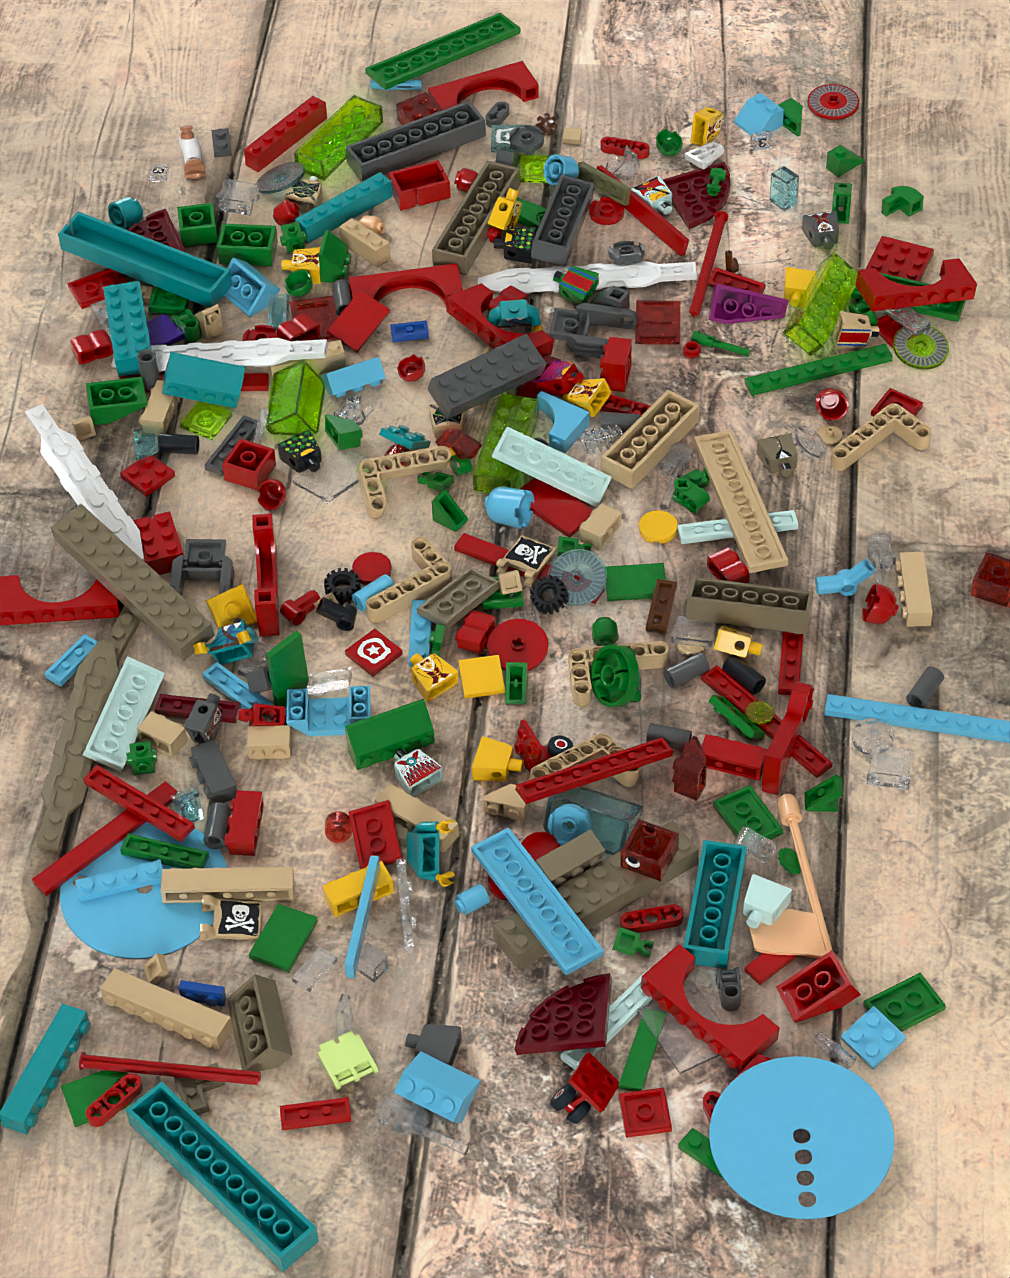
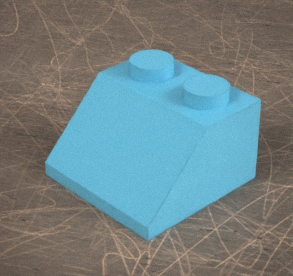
M759 93L746 101L735 118L734 124L754 139L759 140L783 126L784 109L762 93Z

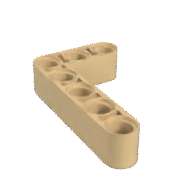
M889 404L832 449L831 466L837 471L847 469L892 432L914 448L925 450L930 446L931 428L900 405Z
M437 446L363 460L359 466L357 477L368 515L372 518H380L387 506L381 480L444 469L451 458L450 449L446 446ZM438 455L445 457V460L439 459ZM419 459H425L427 463H422ZM400 462H405L408 466H402ZM383 465H386V466H388L390 469H389V470H385V469L382 468V466H383ZM363 469H369L371 473H365ZM372 486L376 491H370L368 487ZM373 504L379 505L381 509L374 508Z
M417 537L411 542L412 559L422 570L367 600V618L370 622L380 623L412 606V600H423L452 582L450 563L426 538Z
M663 641L620 644L635 651L639 670L663 668L668 664L669 646ZM603 646L575 648L569 652L568 663L574 704L578 707H587L591 703V666L596 653Z
M597 734L533 767L530 771L529 780L625 749L607 734ZM641 767L614 775L613 777L623 786L633 787L637 784Z

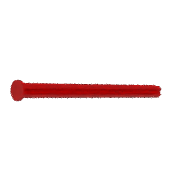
M717 211L714 215L715 222L689 309L692 317L699 316L725 222L729 218L728 214L724 211Z
M81 1052L79 1058L80 1070L88 1068L249 1085H260L261 1073L258 1071L87 1055L85 1052Z

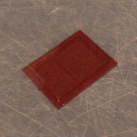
M333 296L289 301L292 320L296 316L306 313L320 324V336L315 340L335 339L327 333V330L337 319Z
M636 300L638 319L635 344L680 345V301Z

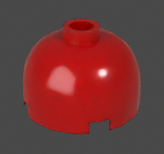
M873 584L865 599L867 609L863 608L862 620L879 625L889 621L892 616H896L899 605L896 604L894 592L884 585Z

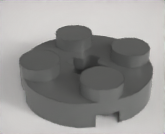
M525 125V128L520 129L519 126L515 127L509 134L510 148L527 155L535 154L536 150H539L544 144L542 130L534 125Z
M620 241L614 243L613 248L609 246L608 255L611 260H614L616 265H623L625 262L640 263L643 261L645 249L642 243H639L638 246L634 245V241Z

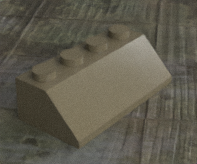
M254 974L227 998L242 1070L260 1072L279 1067L293 1054L276 981Z

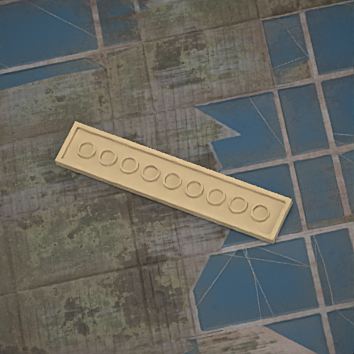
M732 430L694 437L695 446L748 572L753 573L788 566V558Z

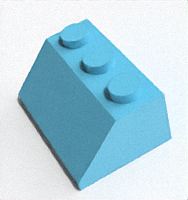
M233 258L227 267L231 272L232 287L224 296L244 313L252 317L273 303L280 288L248 262Z
M379 357L319 375L329 396L335 395L336 398L347 395L346 391L353 389V392L363 390V386L370 384L371 387L382 384L381 380L386 378Z
M420 1051L403 1071L394 1093L452 1122L462 1123L481 1080Z

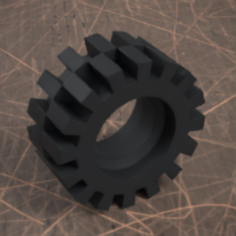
M337 568L338 572L332 570L331 574L328 573L326 575L327 578L324 579L325 594L333 593L341 605H344V602L351 604L352 594L361 589L358 574H354L352 569L348 572V568H344V571H341V568ZM342 584L349 585V587L345 589L336 588L338 585Z
M545 575L541 576V581L536 579L537 584L533 583L531 585L533 590L530 589V599L539 612L542 611L543 614L549 612L551 615L554 610L556 613L560 612L558 608L561 607L563 609L565 607L563 603L568 602L566 598L568 597V592L561 579L559 580L556 576L553 578L552 575H548V578ZM554 589L556 590V596L552 600L545 601L542 599L544 591Z

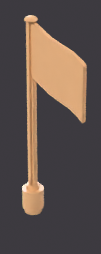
M784 794L779 797L777 807L782 824L790 828L812 913L785 909L773 925L761 922L756 929L749 927L754 951L772 955H801L819 959L830 952L832 946L798 826L803 818L799 802L793 794Z

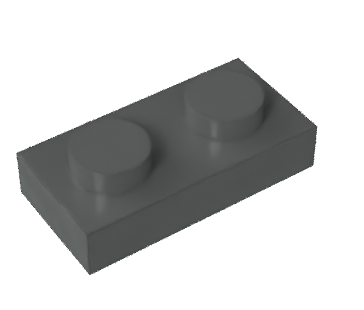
M229 128L211 130L214 157L232 156Z

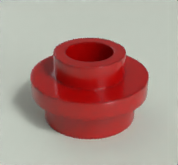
M495 226L488 229L487 238H489L491 243H494V238H501L502 229Z
M689 341L683 347V355L688 358H696L701 354V347L695 341Z

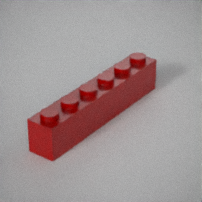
M315 96L310 97L244 149L246 166L260 172L327 119L326 102Z

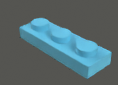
M84 634L44 673L45 678L62 687L77 672L78 666L98 641Z

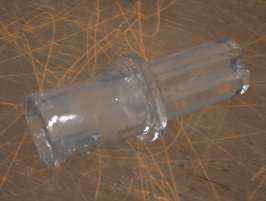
M823 1032L817 1033L814 1037V1043L827 1052L829 1058L833 1057L846 1069L852 1067L856 1057L841 1047L840 1042H834Z

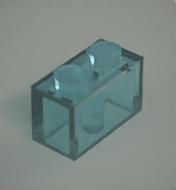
M785 166L771 173L770 202L784 211L795 206L798 201L799 175Z

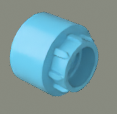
M554 154L546 160L544 177L549 184L557 185L560 175L578 178L579 166L572 157Z

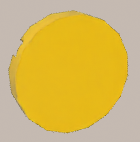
M657 510L648 512L641 517L639 521V534L644 540L650 543L659 542V544H663L676 537L678 523L672 514Z

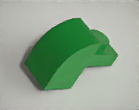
M912 187L891 188V195L882 199L881 213L884 216H888L900 209L910 217L923 209L924 196Z

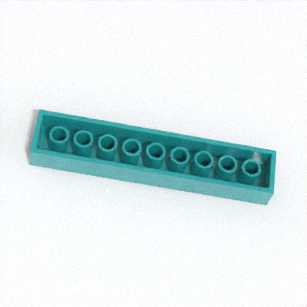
M162 1081L126 1109L129 1124L282 1272L319 1242L317 1227Z

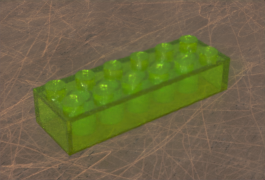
M353 95L294 152L295 163L303 166L302 172L325 181L346 160L345 146L367 139L383 123L382 106Z
M835 252L824 259L819 265L783 331L788 338L810 356L825 345L838 320L840 311H843L856 287L855 283L858 272Z
M501 393L473 472L474 491L491 493L496 487H515L520 470L493 458L492 454L506 427L514 429L530 438L532 437L539 417L538 399Z

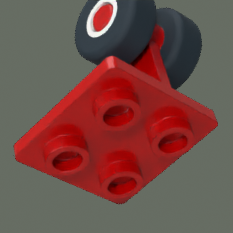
M525 719L520 721L519 729L517 730V740L514 744L516 754L524 760V767L529 772L538 764L573 747L572 741L561 735L552 737L547 747L542 746Z
M587 1052L569 1079L571 1085L563 1086L553 1096L550 1105L556 1111L565 1109L569 1113L566 1119L577 1124L588 1114L591 1105L600 1113L605 1110L619 1086V1081L590 1052Z

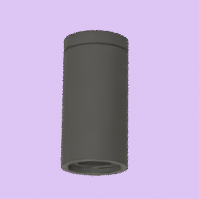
M342 279L332 284L337 316L352 301L350 284Z
M145 349L137 354V360L144 388L151 390L155 386L156 381L160 380L155 352Z
M602 412L601 431L626 432L641 417V414Z
M699 652L665 669L664 677L671 688H675L709 671V663L706 657Z
M927 667L906 696L908 704L912 707L924 708L943 682V673L935 667Z
M650 723L646 742L663 737L672 749L688 752L692 731Z
M216 802L211 804L209 808L203 843L210 849H221L225 845L224 840L228 828V817L231 812L230 807L225 803Z

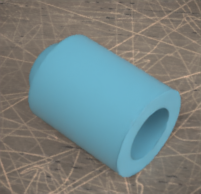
M479 883L456 895L454 904L459 913L463 912L467 915L488 904L490 900L485 888Z

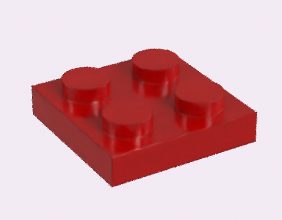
M148 452L120 472V475L124 481L147 497L174 478L175 471Z

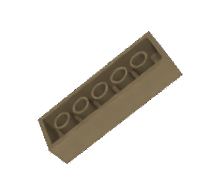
M692 577L687 596L685 619L708 621L715 624L724 623L733 626H747L755 629L763 628L777 632L786 631L795 634H807L814 592Z

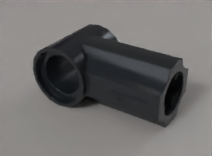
M323 597L316 608V613L336 622V626L340 630L351 631L354 628L357 609L353 605H340Z

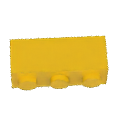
M380 861V872L373 901L394 893L393 879L382 861ZM368 866L359 871L351 872L337 880L329 881L322 886L324 900L334 918L358 908Z

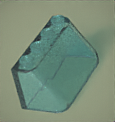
M580 786L549 797L543 827L545 832L550 833L548 820L558 806L569 803L578 805L588 810L593 833L605 849L604 853L612 856L627 847L642 816L644 806ZM571 821L565 823V825L569 826V830L575 827Z

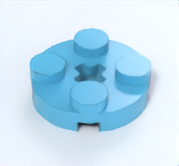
M575 804L560 805L549 817V832L557 839L556 842L564 845L588 830H592L590 814L588 810ZM571 821L575 827L569 830V826L565 825V823Z

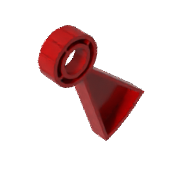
M796 681L793 686L787 712L765 754L762 775L763 792L779 795L801 725L805 724L809 710L812 709L814 701L812 697L815 689L811 684Z

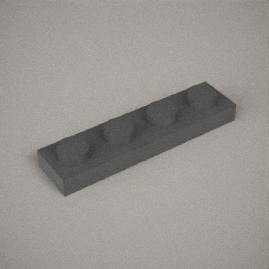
M243 415L206 462L205 470L222 476V463L240 438L250 441L260 428V421Z

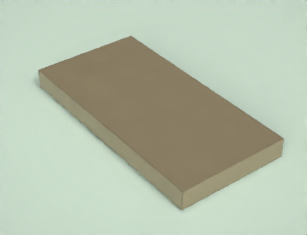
M470 567L419 606L417 614L449 629L500 588L499 581Z

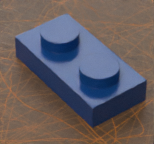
M427 320L390 324L392 342L429 338Z
M180 981L178 987L180 996L194 1002L205 1003L209 1006H225L227 998L223 986Z

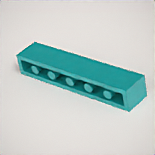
M379 172L297 217L295 222L299 223L301 231H305L307 239L305 242L309 244L323 236L325 230L332 231L349 219H354L392 197L391 180Z
M62 1003L0 1111V1120L3 1127L27 1135L31 1127L36 1125L41 1109L46 1107L50 1093L58 1086L59 1077L63 1071L67 1070L72 1054L77 1052L81 1038L90 1029L87 1011Z

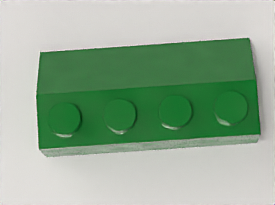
M424 699L345 726L348 753L357 770L393 758L396 752L401 749L409 753L415 749L427 747L435 743L434 729Z

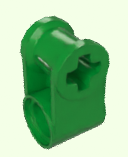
M864 298L854 305H848L850 313L867 315L871 326L878 324L875 311H871Z
M186 309L184 313L177 316H171L172 322L184 333V338L187 341L196 342L201 338L199 321L190 309Z
M680 477L674 481L675 491L672 496L673 500L687 508L690 512L696 513L710 501L707 491L695 485L689 479Z

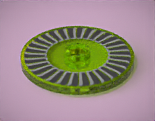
M915 323L906 325L897 331L893 339V350L898 359L904 364L916 369L925 370L936 368L946 360L949 344L946 337L938 329L926 324Z

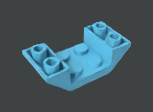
M349 686V697L309 699L308 688L287 689V725L308 736L346 735V725L371 717L370 686Z

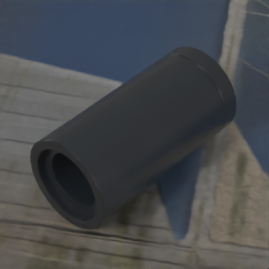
M159 434V452L197 455L199 452L200 440L197 435Z
M737 655L729 656L723 664L722 670L752 694L759 693L766 684V678Z

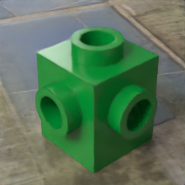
M299 223L281 225L282 236H280V242L282 247H286L287 253L297 249H305L306 234L305 231H301Z
M140 741L129 744L130 752L126 753L127 763L132 765L134 776L155 773L154 761H158L156 748L152 749L151 742Z

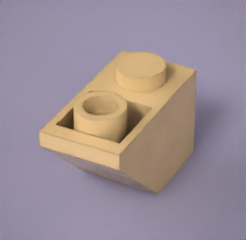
M218 304L194 314L199 321L201 334L207 340L223 333Z
M509 784L483 797V811L490 815H499L513 820L525 821L531 803L525 804L515 790L516 785Z

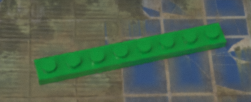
M881 344L745 378V385L750 395L754 396L891 362L892 354L886 344Z

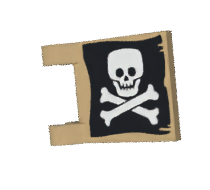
M521 535L504 558L497 561L496 566L499 568L496 574L505 573L509 566L525 572L524 577H527L524 585L532 587L531 585L535 583L538 574L555 554L556 548Z
M203 895L202 911L210 912L214 910L213 926L200 924L199 940L209 941L214 938L257 941L260 935L262 902L223 900L211 895Z

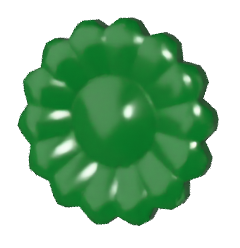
M781 848L778 852L780 865L790 874L796 875L801 873L796 852L791 848Z

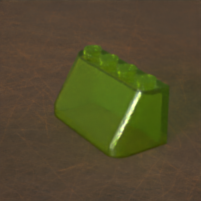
M305 360L277 371L273 375L264 426L273 435H298L308 429L313 435L319 431L325 384L322 378Z

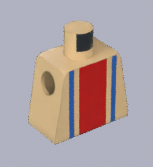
M840 311L832 336L835 350L864 348L869 337L879 336V327L871 326L867 315Z

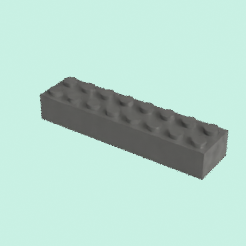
M467 101L345 146L347 163L363 182L379 172L384 175L485 137V119L471 102Z

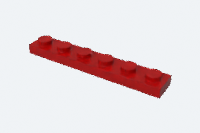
M98 765L83 778L85 785L179 842H182L195 829L193 822Z

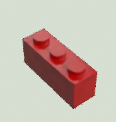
M706 734L699 751L698 766L760 781L767 749Z
M237 790L235 799L232 798L231 811L233 813L232 816L228 817L229 833L225 834L224 840L225 846H228L229 855L255 856L264 808L262 791Z

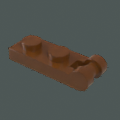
M657 579L646 623V631L652 632L656 630L660 631L661 634L667 633L677 582ZM655 618L662 619L661 623L654 622Z

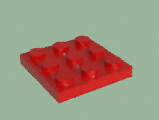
M882 236L866 269L876 268L879 273L920 282L934 254V249Z

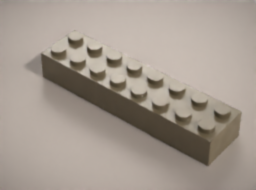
M486 161L433 247V266L457 263L459 273H468L488 239L487 232L492 227V225L488 224L497 198L499 196L506 197L509 188L517 190L520 186V168Z

